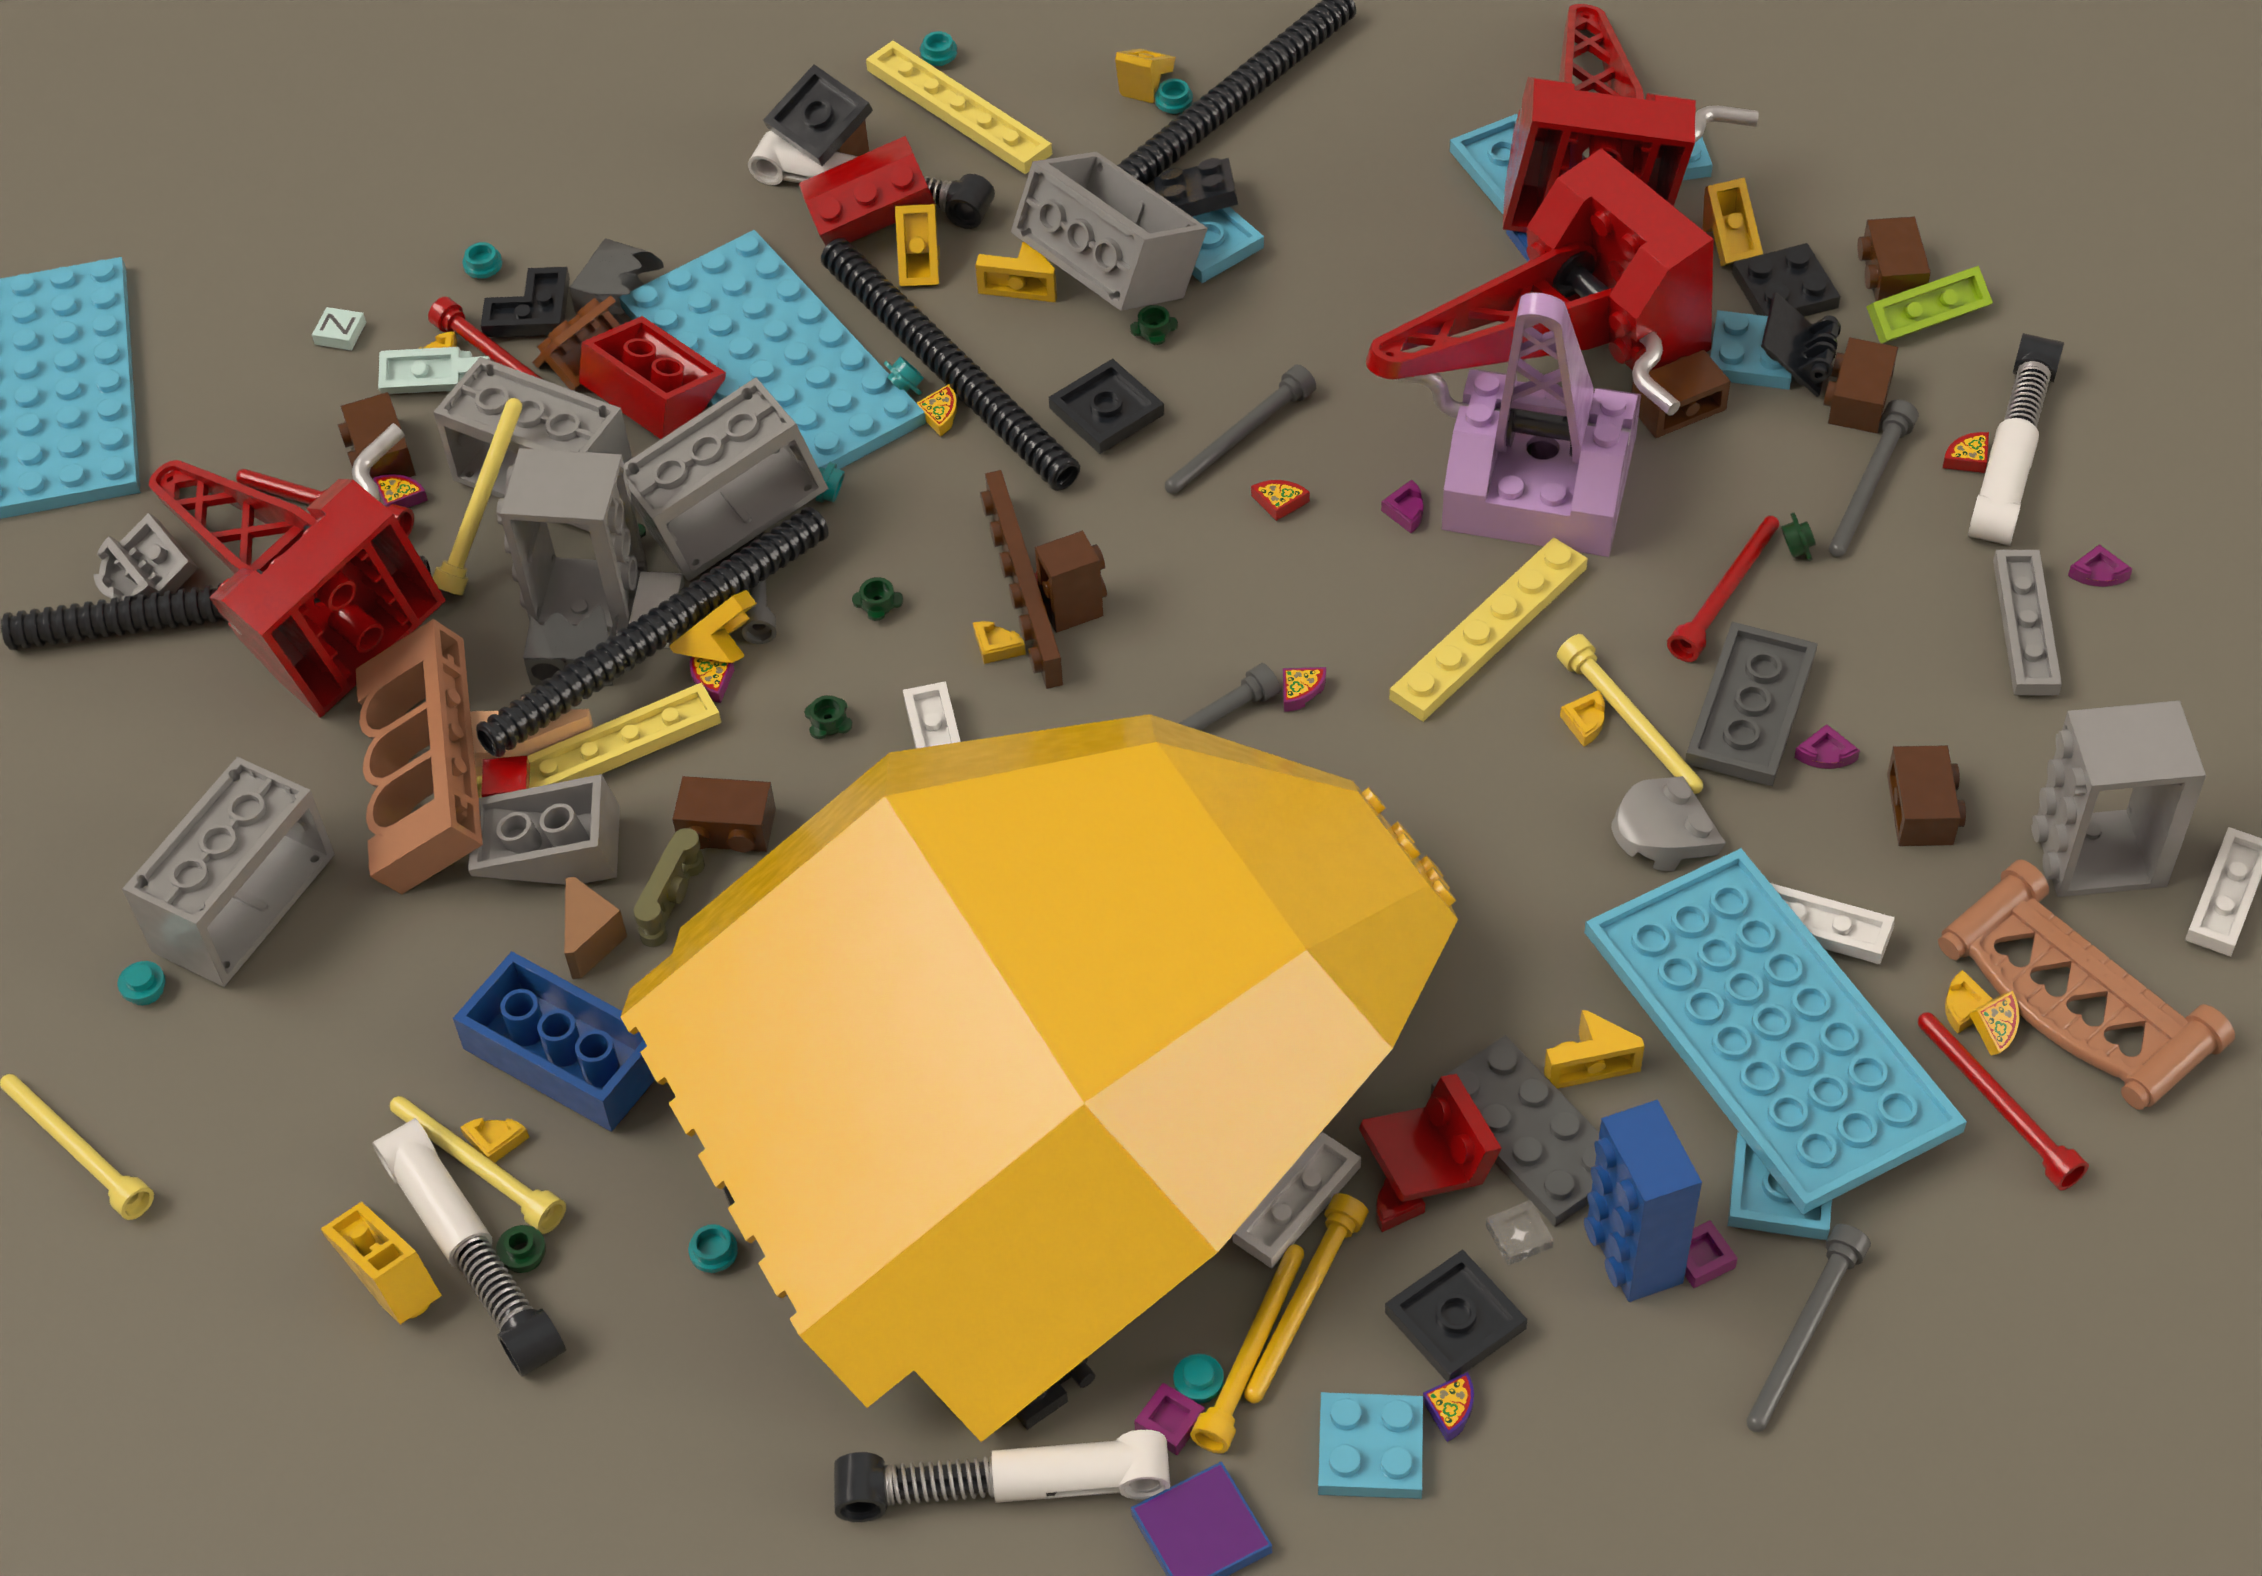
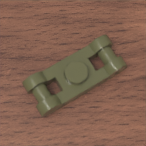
M683 828L673 834L634 906L633 912L636 923L639 926L640 939L648 947H657L666 941L668 934L665 923L675 904H680L685 898L690 876L698 875L704 869L705 863L703 854L700 851L699 837L697 832L691 828Z

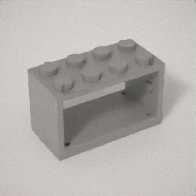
M1098 152L1032 162L1011 233L1117 309L1123 311L1184 298L1208 228Z
M483 357L478 358L434 411L453 480L475 488L507 400L517 398L521 401L522 411L491 495L499 498L505 497L507 491V469L510 465L514 466L519 448L622 454L624 463L632 459L621 408ZM570 524L589 532L588 525Z
M756 377L624 463L632 502L652 537L688 582L828 489L797 424Z
M519 448L514 466L510 465L507 469V491L505 497L498 500L496 514L498 516V524H502L505 531L506 553H511L513 580L519 582L520 605L523 606V609H526L529 621L530 616H532L540 625H544L551 615L558 612L573 626H576L584 618H588L595 607L601 605L604 610L608 632H611L614 620L618 614L617 632L622 628L627 629L640 572H647L648 567L622 454ZM547 522L588 525L596 560L557 558Z
M2180 700L2067 711L2062 731L2056 734L2054 759L2048 761L2046 787L2041 788L2039 792V811L2037 815L2032 817L2031 829L2034 841L2041 842L2044 852L2043 871L2046 879H2052L2057 897L2167 887L2206 777ZM2133 788L2126 810L2093 813L2099 791Z
M237 756L122 890L153 953L225 987L335 854L311 790Z

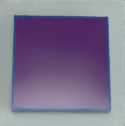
M1222 1461L1170 1487V1489H1166L1131 1507V1515L1166 1576H1229L1272 1553L1271 1542Z

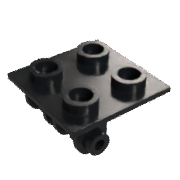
M1774 292L1761 347L1772 360L1777 361L1792 374L1798 384L1805 386L1818 397L1821 393L1823 381L1832 374V360L1836 356L1838 346L1836 338L1841 332V325L1837 318L1831 315L1824 316L1819 321L1811 324L1781 295Z

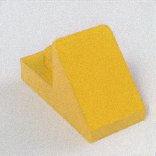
M1144 49L1116 52L1115 63L1120 94L1124 97L1154 103L1161 74L1173 72L1176 57Z
M1745 177L1705 187L1702 228L1706 233L1713 231L1721 266L1730 265L1734 261L1763 254Z
M936 205L895 206L899 286L938 285L940 247L937 241Z
M1022 242L1018 258L978 255L975 264L978 294L1056 303L1055 268L1042 254L1025 242Z
M747 590L733 595L670 644L669 648L676 654L725 663H733L744 658L745 655L729 634L750 619L746 612L757 603Z
M1582 1010L1579 1025L1581 1042L1567 1041L1554 1048L1546 1049L1544 1076L1559 1089L1641 1072L1645 1045L1641 1037L1590 1011Z

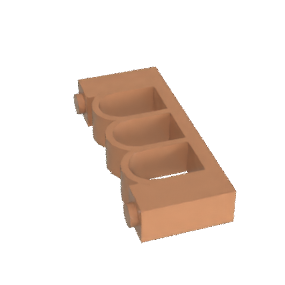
M434 619L356 668L358 703L362 705L359 723L362 732L373 739L364 757L363 774L365 780L376 787L367 806L366 813L368 828L375 834L374 837L367 840L368 868L370 877L400 894H404L483 845L464 639ZM426 698V702L406 714L411 707ZM430 745L429 751L409 762L415 754ZM434 793L432 801L411 813L418 803Z

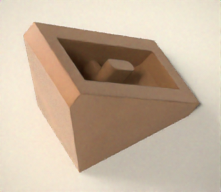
M576 877L566 878L564 954L572 979H579L627 937L621 911Z

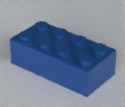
M513 951L509 953L453 1017L464 1050L611 1132L655 1080L640 1053L647 1045L640 1032L635 1035L628 1032L621 1019V1010Z
M1657 1099L1601 1118L1599 1139L1594 1142L1596 1161L1595 1166L1591 1167L1593 1183L1591 1192L1587 1194L1589 1212L1588 1217L1584 1218V1226L1592 1245H1600L1606 1257L1605 1269L1610 1282L1614 1287L1620 1286L1628 1302L1683 1284L1702 1185L1699 1175Z

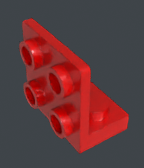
M1457 1073L1439 1078L1425 1107L1364 1119L1359 1126V1131L1401 1201H1409L1482 1185L1502 1149Z

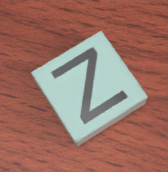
M326 307L312 333L314 344L352 351L366 324L364 313Z

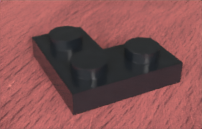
M528 268L524 296L484 298L481 319L482 333L487 337L548 335L565 321L570 280L568 268Z

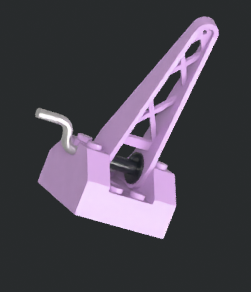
M1527 293L1521 296L1507 374L1469 369L1463 392V403L1451 398L1447 383L1438 373L1394 379L1427 386L1432 391L1434 403L1440 411L1449 417L1456 418L1444 485L1442 530L1538 546H1545L1555 537L1577 552L1610 556L1637 434L1641 394L1596 388L1595 393H1593V384L1566 305L1562 300L1544 293ZM1541 323L1551 331L1541 334L1532 326ZM1523 336L1527 338L1528 341L1522 343ZM1542 349L1558 360L1559 369L1543 375L1520 358ZM1517 371L1531 381H1517ZM1562 382V387H1560L1556 383ZM1530 444H1531V455H1529L1528 452H1527V450H1526L1527 447H1528Z

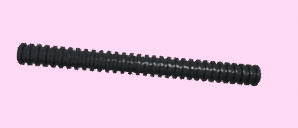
M1322 0L1317 3L1314 8H1311L1299 20L1287 27L1277 38L1271 40L1262 50L1256 52L1253 57H1250L1245 63L1241 64L1231 75L1225 77L1216 87L1210 89L1200 100L1195 101L1192 106L1179 114L1176 119L1169 122L1160 132L1154 134L1152 138L1148 139L1145 144L1138 147L1136 151L1123 159L1117 166L1147 186L1148 183L1154 180V177L1161 175L1164 170L1171 167L1187 151L1193 149L1203 138L1209 136L1219 125L1225 123L1234 113L1247 105L1250 100L1254 99L1265 88L1278 80L1288 69L1294 67L1303 57L1310 54L1319 44H1322L1325 39L1332 36L1341 26H1344L1349 20L1353 19L1356 15L1355 2L1353 0Z
M844 238L835 239L824 248L821 255L822 265L839 282L843 283L844 287L850 290L851 294L856 296L874 316L878 317L879 321L885 324L886 328L892 331L910 351L914 352L915 356L921 359L922 363L928 366L945 385L950 384L949 387L954 390L959 399L964 401L976 415L980 416L981 420L988 424V427L995 431L996 435L1002 438L1014 452L1018 453L1019 457L1025 460L1026 464L1032 467L1052 489L1059 491L1073 484L1080 473L1079 462L1072 458L1071 454L1065 451L1063 446L1058 444L1046 430L1041 428L1040 424L1034 421L1022 407L1018 406L1017 402L1011 399L977 364L973 363V360L966 356L965 352L959 349L948 336L944 335L943 331L937 328L919 308L915 307L913 302L908 300L897 287L893 286V283L887 280L869 260L865 259L863 254L859 253Z
M804 507L800 513L792 515L790 520L783 521L780 526L774 527L770 533L762 535L760 540L753 541L750 546L744 547L740 553L733 554L730 560H724L720 567L712 568L710 574H703L699 580L691 582L689 587L682 588L679 594L670 596L669 601H662L658 608L650 609L648 615H641L637 621L629 623L627 629L622 628L617 632L616 636L608 637L606 643L601 642L596 646L595 650H588L585 653V657H578L575 659L574 664H567L563 671L555 672L552 676L553 679L546 678L543 680L542 686L536 685L531 689V693L525 692L521 695L520 700L511 701L509 708L502 707L498 715L492 714L488 717L487 722L482 721L478 723L476 731L481 745L489 754L497 758L505 755L506 749H514L517 742L523 743L527 740L528 735H535L539 728L547 727L550 723L549 720L556 721L559 719L560 713H568L571 706L580 705L582 699H588L592 696L593 692L602 690L603 684H611L614 677L620 678L625 671L632 670L635 663L641 664L646 657L653 656L656 649L661 650L667 643L675 641L677 636H682L687 632V629H691L730 597L745 590L748 591L749 588H754L758 585L759 581L766 580L769 575L775 574L779 568L787 566L789 561L796 560L799 555L805 554L809 548H814L818 542L827 539L829 532L825 519L814 508Z
M420 556L424 565L431 574L428 560L425 558V556ZM206 585L204 590H200L199 587H192L191 592H187L186 589L182 588L178 590L177 594L167 590L162 596L158 592H153L151 597L148 598L145 594H139L137 599H134L132 596H125L124 601H120L116 597L112 598L110 603L102 599L98 600L97 605H94L91 601L85 602L82 607L78 603H73L68 609L65 605H59L57 610H53L52 607H45L43 612H40L39 609H32L30 614L22 610L18 611L16 616L7 612L4 613L1 619V631L5 645L9 650L13 651L17 650L19 645L28 649L33 643L38 647H42L47 641L51 645H57L59 640H62L64 643H70L72 638H75L77 641H84L86 636L93 640L97 639L99 634L107 638L111 637L112 632L122 636L127 630L131 634H136L141 628L144 632H150L152 627H156L157 630H164L165 625H169L170 628H177L179 623L187 627L191 626L192 621L202 625L207 619L211 623L218 622L221 617L224 621L228 620L220 614L209 598L218 588ZM317 597L314 599L315 603L321 602Z

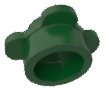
M1149 305L1139 311L1138 322H1133L1130 325V332L1134 336L1144 337L1152 345H1160L1165 342V337L1170 331H1175L1178 328V321L1175 317H1170L1166 308L1159 305Z
M1793 512L1790 514L1793 522L1781 526L1785 541L1793 558L1805 554L1807 560L1811 561L1813 559L1809 547L1816 545L1813 533L1808 522L1805 521L1799 524Z
M874 577L862 583L859 592L853 595L852 603L856 608L865 610L870 620L880 621L884 619L885 615L892 608L902 606L903 595L900 592H894L893 585L889 580Z
M824 695L816 698L805 708V717L811 721L812 726L809 731L813 738L823 739L826 735L830 736L838 732L844 734L851 730L852 720L845 713L847 709L846 701L832 695Z

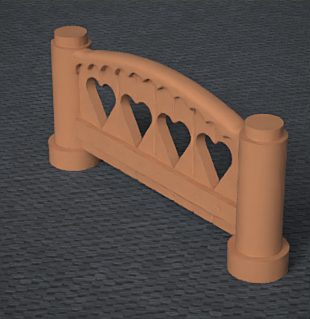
M2016 860L2001 873V881L1942 931V936L1938 939L1940 949L1949 958L1958 960L1960 957L1970 956L2000 995L2013 991L2018 1003L2019 1015L2045 1037L2084 1062L2124 1081L2125 1085L2121 1088L2122 1096L2130 1106L2137 1110L2153 1106L2209 1054H2220L2235 1040L2233 1026L2220 1011L2212 1006L2203 1004L2199 1005L2186 1018L2040 904L2039 902L2049 894L2048 883L2043 874L2034 865L2025 860ZM2025 938L2033 939L2030 963L2025 967L2014 966L2009 961L2008 955L1999 954L1994 948V945L1999 942ZM2061 967L2070 968L2066 993L2059 997L2050 995L2046 991L2045 985L2035 983L2030 977L2036 971ZM2101 996L2107 998L2103 1023L2099 1026L2087 1025L2083 1021L2081 1014H2075L2067 1007L2069 1002ZM2137 1026L2144 1027L2141 1051L2139 1055L2134 1057L2124 1055L2118 1044H2112L2104 1037V1033L2107 1031Z

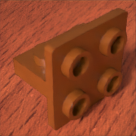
M611 295L601 303L597 298L592 299L577 312L578 314L569 322L567 320L548 334V338L537 346L541 353L532 363L538 369L547 362L570 390H575L581 385L579 383L582 342L620 326L608 311L616 300Z

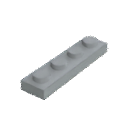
M1996 550L1993 563L2014 695H2059L2062 682L2040 550Z

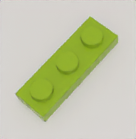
M1978 265L1873 302L1866 306L1879 342L1883 344L1993 304Z

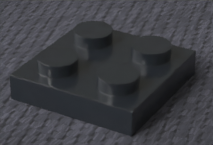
M814 64L763 121L768 129L823 167L872 113L873 109L868 101Z
M1218 158L1206 159L1199 163L1198 166L1184 170L1173 168L1166 170L1158 177H1154L1155 192L1191 217L1238 205L1229 158L1221 160Z
M1808 243L1733 262L1732 275L1756 315L1768 316L1774 292L1781 295L1804 317L1839 308L1841 296Z
M1113 358L1048 397L1049 408L1099 454L1164 415V403Z
M1463 1249L1385 1303L1386 1315L1446 1382L1464 1374L1527 1329L1528 1319Z

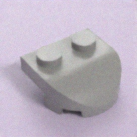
M147 513L120 542L110 536L105 539L97 553L102 561L99 574H94V581L99 591L110 599L117 597L120 601H124L125 596H132L134 599H137L139 594H145L148 598L151 597L153 592H158L162 596L167 590L175 593L198 569V566L159 519Z
M1683 776L1648 779L1636 783L1624 796L1611 823L1616 841L1628 855L1634 857L1639 852L1645 857L1654 860L1653 868L1661 871H1675L1681 859L1718 855L1725 845L1724 839Z

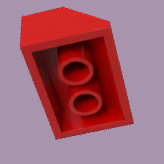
M906 135L799 183L805 203L825 246L838 238H844L851 243L896 223L895 206L936 205Z
M643 316L587 339L581 345L579 383L609 404L621 408L623 414L659 439L666 437L701 414L726 377L725 371Z

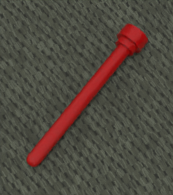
M441 297L433 303L428 312V320L440 331H455L483 354L489 356L492 361L542 379L465 320L463 308L450 297Z
M241 469L236 474L237 482L242 485L311 505L322 492L248 469ZM392 504L389 507L386 506L394 513L406 535L409 536L414 525L413 511L410 508Z
M1767 516L1764 518L1693 620L1677 626L1667 640V647L1674 657L1684 662L1697 660L1706 647V630L1779 528L1777 517Z
M1925 1012L1918 1017L1917 1023L1920 1029L2044 1159L2042 1165L2046 1169L2045 1176L2055 1187L2062 1191L2076 1184L2089 1168V1164L2075 1149H2067L2064 1145L2058 1146L1932 1013Z

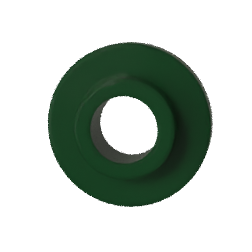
M517 1225L509 1228L500 1236L496 1245V1253L500 1257V1261L504 1263V1267L517 1273H526L534 1270L539 1266L546 1252V1243L542 1233L529 1225ZM528 1243L527 1246L521 1250L513 1249L515 1246L519 1244Z

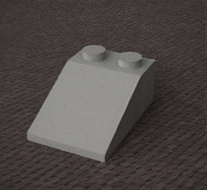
M602 774L478 798L483 845L469 853L468 871L471 876L566 885V878L576 877L584 884L617 877L620 805Z

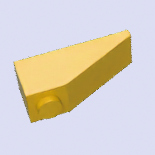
M362 1201L321 1228L327 1240L377 1302L400 1325L408 1319L423 1314L432 1302L442 1296L417 1252Z

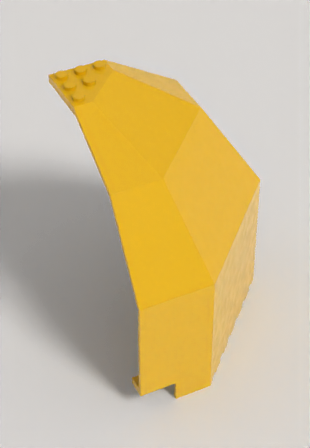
M1151 714L889 752L680 927L673 953L630 988L621 1019L629 1033L635 1035L640 1032L647 1047L640 1053L656 1082L661 1085L668 1082L676 1097L669 1102V1105L684 1132L690 1137L697 1133L705 1148L698 1157L715 1187L723 1189L726 1186L735 1203L728 1210L744 1239L749 1243L757 1240L766 1257L758 1262L776 1296L784 1298L788 1295L797 1311V1313L789 1318L803 1341L866 1408L912 1371H915L980 1442L984 1441L1217 1254L1390 1053L1458 921L1451 906L1457 900L1449 891L1450 887L1443 879L1444 875L1427 855L1421 860L1418 858L1421 853L1414 845L1415 841L1398 821L1391 826L1383 817L1381 812L1386 807L1370 787L1362 792L1352 780Z

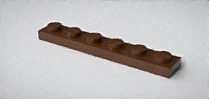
M1002 471L985 473L987 491L980 492L982 508L985 517L992 515L994 519L993 522H989L994 546H1002L1003 552L999 553L1004 578L1012 577L1013 583L1009 584L1013 608H1021L1023 615L1018 616L1023 640L1032 641L1033 647L1028 648L1034 674L1042 673L1046 689L1062 686L1063 677L1060 653Z

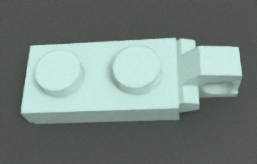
M459 347L379 352L378 389L381 394L386 392L389 394L451 391L479 357H472L471 351H461ZM480 356V357H483V358H485V359L490 360V357H489V356Z

